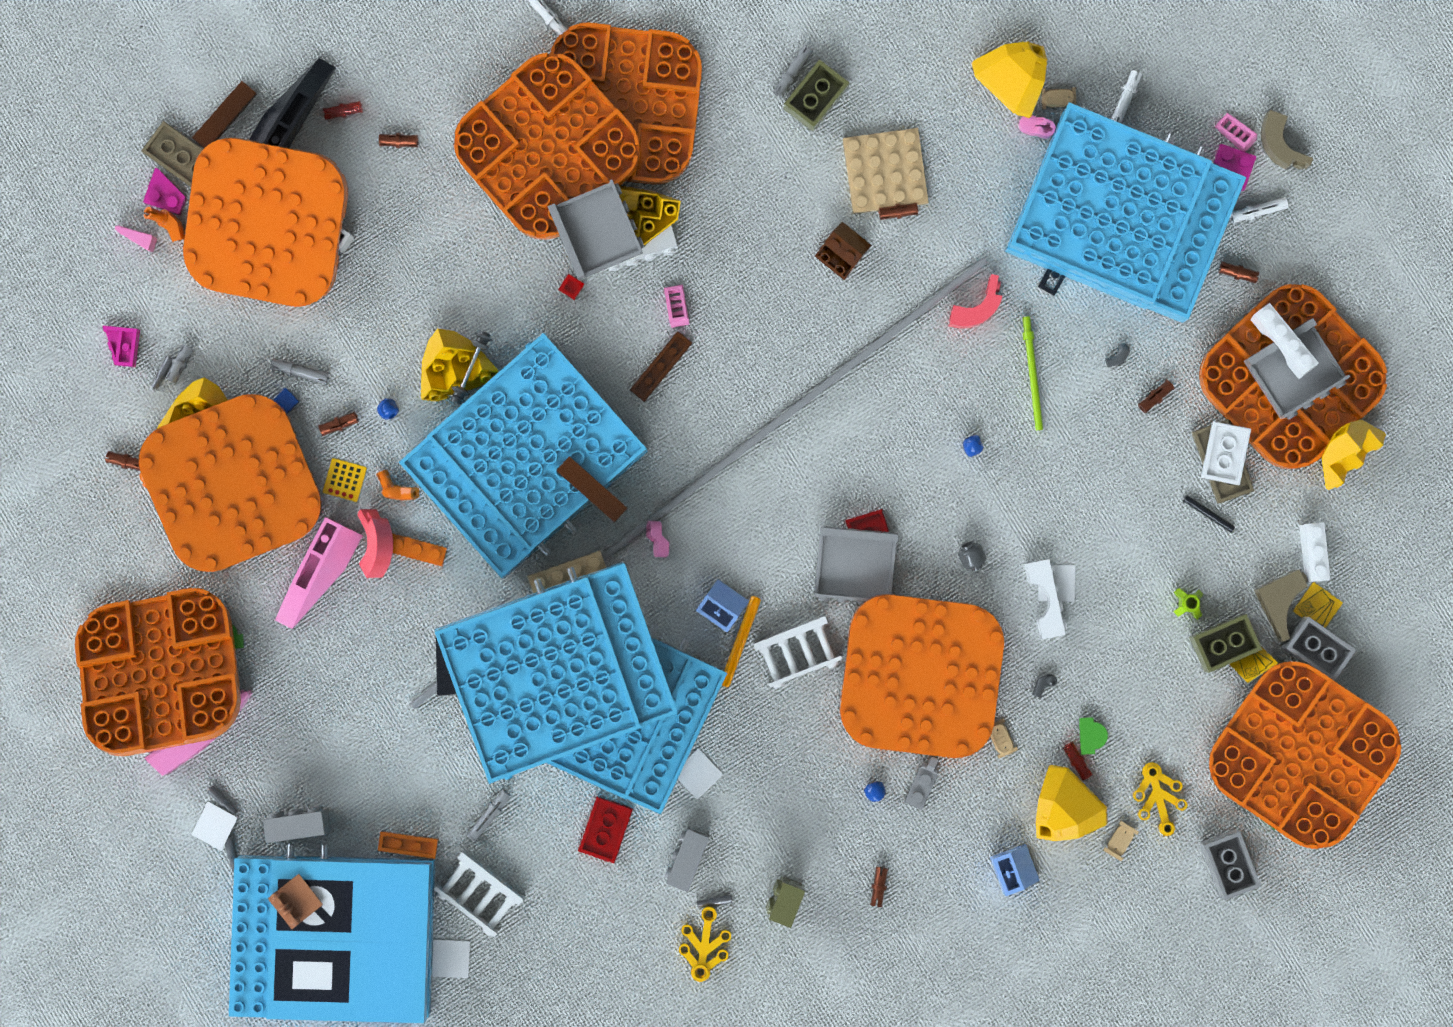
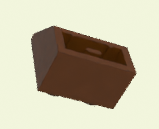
M841 222L830 234L815 257L845 280L872 245L844 222Z

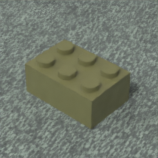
M819 59L784 103L783 109L814 132L846 92L849 82Z
M1240 614L1189 637L1204 672L1207 673L1262 650L1247 614Z
M781 876L780 880L776 879L773 887L774 897H769L766 911L769 920L791 928L805 894V888L802 883Z

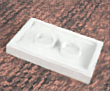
M1212 421L1201 478L1239 486L1251 429Z

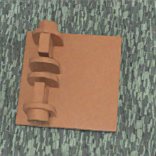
M300 874L296 875L268 898L291 929L295 928L323 905Z

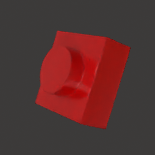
M568 274L558 290L575 301L585 284Z

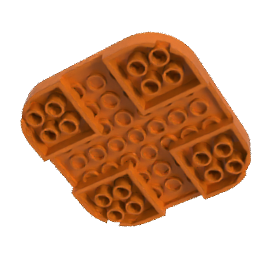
M588 22L573 25L562 35H559L552 46L550 54L559 53L574 60L636 131L640 144V158L635 171L625 182L659 185L678 178L689 166L693 155L702 78L701 59L698 51L690 41L682 35L670 31L653 29L644 31Z
M542 53L528 59L483 102L481 100L462 117L455 130L454 150L463 168L519 231L531 238L541 240L560 236L547 206L554 203L558 205L610 183L609 180L611 179L614 184L618 183L620 186L633 174L640 158L638 136L631 123L615 108L574 60L559 53Z
M242 138L220 139L206 146L199 154L194 165L183 247L184 262L190 275L201 286L212 291L293 307L310 305L327 295L336 280L343 218H345L348 201L347 181L344 174L336 166L337 164L322 154L274 146Z
M1303 284L1284 285L1265 296L1209 349L1201 362L1199 370L1200 385L1210 403L1229 420L1231 425L1250 428L1249 444L1267 462L1283 469L1302 468L1319 460L1333 434L1342 426L1362 419L1379 403L1387 387V369L1380 354L1364 337L1361 338L1336 312L1337 309L1318 290ZM1269 303L1292 330L1313 318L1317 324L1314 326L1338 365L1345 375H1350V378L1345 380L1347 384L1339 389H1336V387L1330 389L1331 394L1323 399L1316 398L1313 400L1315 404L1305 410L1303 407L1297 410L1298 414L1289 420L1287 417L1279 418L1244 363V360L1273 343L1269 337L1262 335L1250 320L1255 313Z
M259 394L241 395L161 426L154 430L144 441L139 454V468L142 478L175 554L187 566L203 572L220 571L296 541L310 532L317 523L322 507L320 491L299 445L288 414L275 400Z
M187 588L167 592V595L139 601L130 602L125 600L106 604L93 610L88 614L89 617L83 625L80 624L75 637L77 667L80 670L83 703H80L82 724L88 739L100 750L114 756H130L207 741L226 732L236 720L241 706V693L232 620L227 607L209 591L199 588Z
M896 594L876 595L865 601L853 614L848 634L847 655L839 707L841 721L848 734L855 741L869 748L940 757L962 758L980 750L992 734L1004 651V636L998 621L985 609L969 603L940 601Z
M1289 661L1276 664L1264 672L1215 741L1209 756V769L1215 785L1224 795L1296 844L1306 848L1318 849L1331 847L1348 835L1360 818L1363 810L1397 765L1401 754V743L1396 726L1385 714L1316 668L1305 663Z

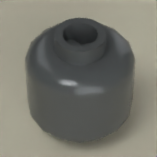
M974 541L963 544L958 552L963 567L972 571L981 569L983 567L982 564L986 561L982 546Z

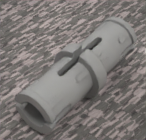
M182 344L178 355L172 360L173 364L165 379L175 384L177 383L183 369L187 367L186 364L189 357L194 351L192 348Z

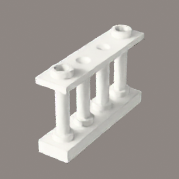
M825 616L753 644L755 651L760 650V653H763L773 678V682L768 683L769 687L774 686V689L785 686V681L826 665L828 668L839 665L838 661L842 660L840 655L834 657L824 632V625L828 623ZM812 629L814 632H817L827 658L826 661L816 664L806 638V632ZM794 636L796 639H799L809 668L798 671L788 645V639ZM778 643V646H781L791 671V675L780 678L770 652V646Z
M464 850L457 858L460 860L459 867L443 887L438 884L434 888L435 894L443 901L445 899L479 924L482 927L481 930L486 935H493L495 937L499 932L495 926L512 905L516 903L519 906L525 897ZM470 868L475 872V877L457 899L449 891L464 871ZM486 880L491 884L490 890L473 911L464 903L480 882ZM501 892L506 896V901L488 923L479 915L496 893L499 894Z

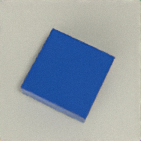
M287 388L282 390L273 399L283 407L287 414L300 402Z

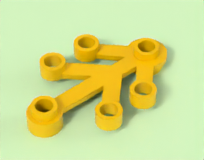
M1149 762L1144 765L1142 769L1144 778L1132 796L1138 802L1145 799L1144 792L1150 783L1152 792L1137 815L1141 820H1148L1150 818V810L1156 802L1161 819L1158 830L1161 834L1170 836L1174 833L1175 826L1169 821L1164 799L1175 805L1176 809L1180 811L1187 808V802L1161 789L1159 781L1169 785L1170 789L1174 792L1181 791L1182 783L1162 774V769L1157 763ZM1152 768H1154L1156 771V773L1153 776L1149 774V771ZM1175 782L1179 784L1178 789L1173 788ZM1138 792L1142 793L1140 799L1136 798V793ZM1180 801L1184 802V806L1182 808L1178 807V803ZM1142 811L1147 812V816L1145 818L1141 817ZM1166 825H1170L1171 827L1170 831L1168 832L1164 830V827Z
M712 906L705 907L701 913L704 920L701 942L694 934L693 927L690 924L683 925L681 929L682 934L687 936L699 953V960L697 961L691 954L690 946L687 943H682L679 946V953L692 966L691 975L698 982L707 980L710 976V969L721 961L728 959L727 950L720 949L717 952V956L706 962L707 955L731 939L730 931L722 930L720 936L709 943L711 925L717 917L716 909ZM706 911H712L713 915L711 917H707L705 915ZM689 927L691 932L686 934L684 928ZM728 933L729 938L723 939L722 934ZM686 946L688 951L683 953L681 947ZM725 952L726 957L720 958L719 953ZM699 968L704 969V974L699 975L697 970Z

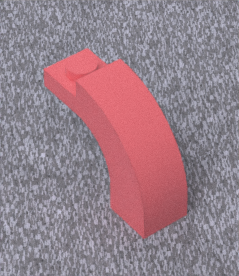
M990 275L986 295L980 305L973 308L953 305L948 324L949 327L960 329L976 327L987 321L995 313L1002 300L1001 295L995 294L996 292L999 293L1001 281H998L999 275Z
M360 509L357 515L367 534V550L359 565L366 578H382L390 565L393 553L391 526L388 519L381 518L376 509Z

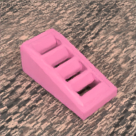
M1226 113L1215 125V128L1241 151L1246 152L1257 140V133L1229 113ZM1230 121L1231 124L1225 129L1224 126ZM1236 127L1237 129L1231 133L1230 131ZM1242 132L1243 134L1237 138L1236 136Z
M119 225L115 226V230L150 252L154 251L157 239L153 235Z
M683 284L664 288L671 328L689 325ZM680 293L679 296H669L670 294ZM682 301V303L671 304V302ZM683 308L682 311L672 312V310Z

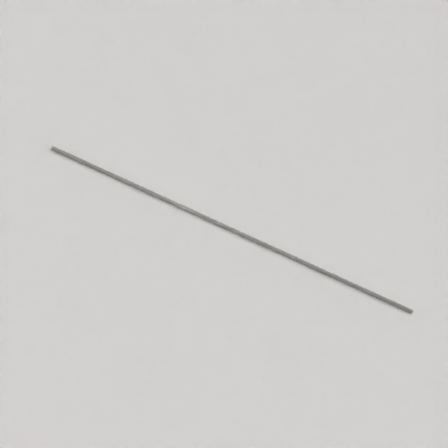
M984 257L606 550L602 554L604 562L645 531L648 521H657L983 268L988 264ZM437 683L410 703L411 706L416 709L437 692Z

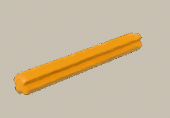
M751 596L725 666L724 671L727 675L722 684L724 687H729L761 602V599L756 596Z

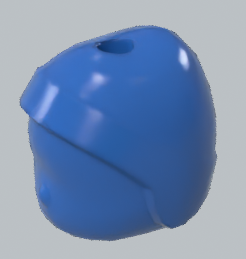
M385 398L378 404L377 411L383 419L389 420L398 414L399 408L393 399Z
M979 435L964 439L963 448L967 456L973 457L983 451L984 447Z
M876 781L868 784L864 788V793L868 800L878 802L885 797L886 790L883 782Z

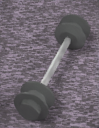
M484 331L475 332L477 339L471 341L477 349L461 387H452L454 393L453 395H448L451 398L450 401L454 404L461 406L462 403L466 402L464 397L470 394L464 387L480 349L488 350L487 343L493 341L490 338L491 335Z

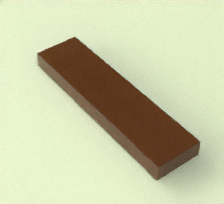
M241 81L192 138L203 148L218 140L257 96V93Z
M677 331L631 387L630 391L645 402L693 343Z
M570 456L556 470L613 522H616L628 509Z

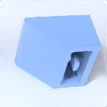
M717 579L696 611L728 633L749 600Z
M1026 844L990 857L1005 896L1022 891L1040 881Z

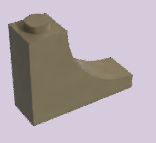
M1300 569L1293 570L1254 589L1279 642L1290 639L1287 629L1289 607L1293 599L1308 587L1306 584L1308 582L1307 577Z

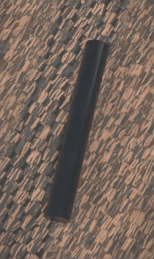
M1186 495L1183 499V502L1230 533L1235 529L1234 525L1190 496Z

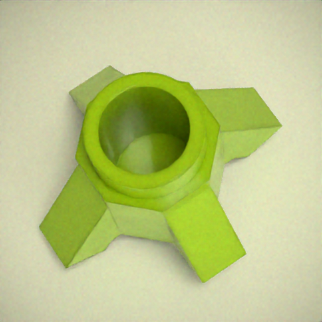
M1180 588L1173 592L1179 599V605L1173 611L1177 617L1185 612L1191 613L1196 620L1202 617L1199 608L1200 599L1204 594L1199 589L1193 594H1187Z

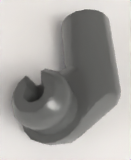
M1119 344L1116 356L1105 359L1107 367L1123 364L1130 354V348L1127 344Z
M1046 674L1038 678L1032 695L1041 698L1044 688L1055 686L1057 678L1052 674Z

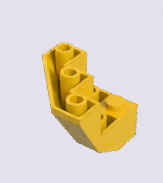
M1028 41L1004 44L973 60L972 67L975 77L1008 109L1018 116L1027 118L1032 116L1045 83L1047 57L1044 46Z
M619 186L622 192L619 195L621 202L626 201L630 211L627 212L629 220H634L637 230H634L636 237H641L644 245L678 220L680 200L649 190Z
M438 328L428 340L422 359V400L439 402L450 398L448 395H453L454 390L452 387H461L477 349L473 346L471 340L452 330ZM481 350L464 387L467 391L485 385L498 373L497 368Z
M204 377L196 380L177 396L158 425V428L225 402L228 399L221 388Z
M1362 419L1350 422L1336 431L1322 455L1326 489L1330 490L1334 487L1342 486L1348 471L1360 468L1364 464L1368 452L1376 451L1384 445L1385 432Z
M1049 765L1038 799L1036 815L1037 838L1051 841L1079 839L1106 826L1108 823L1107 807L1069 768Z

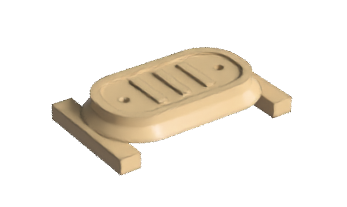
M1072 87L1071 90L1050 89L1046 92L1045 88H1042V110H1046V106L1051 108L1066 107L1069 102L1076 105V87Z
M1004 718L994 722L993 731L990 736L996 751L1000 753L997 755L999 759L1018 750L1017 747H1014L1006 726L1002 724L1005 722Z
M1120 820L1119 824L1121 826L1116 829L1110 839L1108 849L1104 847L1103 851L1122 861L1123 858L1120 856L1125 853L1134 837V833L1138 835L1139 831Z

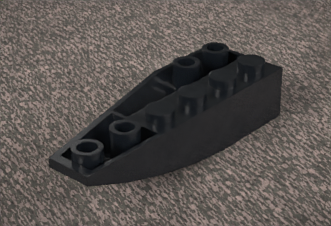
M318 58L264 113L249 140L289 148L336 67Z

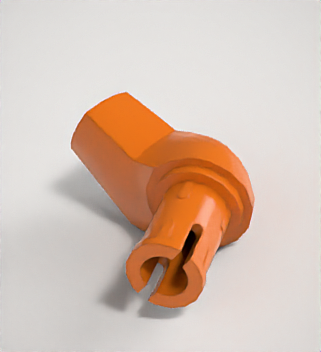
M151 207L145 208L144 213L147 214H143L144 218L156 221L160 227L165 228L172 242L185 239L182 222L174 214L166 209L159 211Z
M387 469L376 474L383 488L381 493L385 498L393 500L418 499L419 488L394 484Z

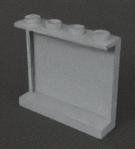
M612 179L609 180L610 183L558 205L554 203L547 206L578 280L643 254L642 248L645 246L641 237H636L634 230H637L633 219L629 220L627 212H630L626 201L621 202L619 197L622 194L618 183H613Z
M1313 318L1292 330L1319 362L1314 369L1302 378L1298 379L1288 367L1283 353L1274 342L1244 360L1245 365L1280 419L1287 417L1289 420L1298 414L1297 410L1302 407L1304 410L1315 404L1313 400L1318 397L1320 399L1325 398L1331 394L1330 389L1334 387L1339 389L1347 384L1345 380L1350 378V375L1344 374L1314 326L1317 324Z
M821 526L814 589L815 597L822 601L837 598V602L848 603L849 600H856L857 604H863L876 595L892 594L898 534Z

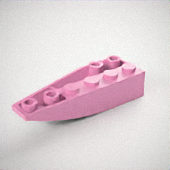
M325 517L289 587L275 620L293 629L345 571L363 535Z
M251 690L240 691V711L253 694ZM216 738L148 752L149 755L145 759L164 776L200 753Z

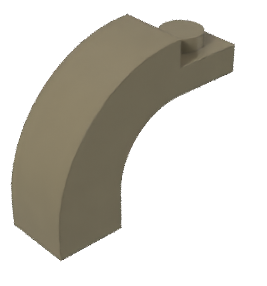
M1269 110L1265 114L1261 126V142L1266 154L1276 165L1283 169H1287L1291 164L1297 169H1307L1311 166L1313 158L1292 150L1284 141L1283 130L1288 116Z

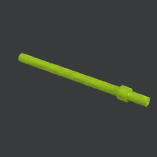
M1030 316L1022 317L1024 326L1022 334L1023 340L1026 343L1035 429L1040 431L1043 430L1033 346V339L1035 338L1034 331L1031 328Z

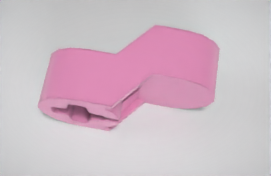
M1033 115L1030 118L1023 116L1018 124L1021 132L1044 139L1050 138L1056 129L1053 121Z
M648 521L646 537L653 542L654 556L666 558L669 554V541L662 536V524L660 521Z

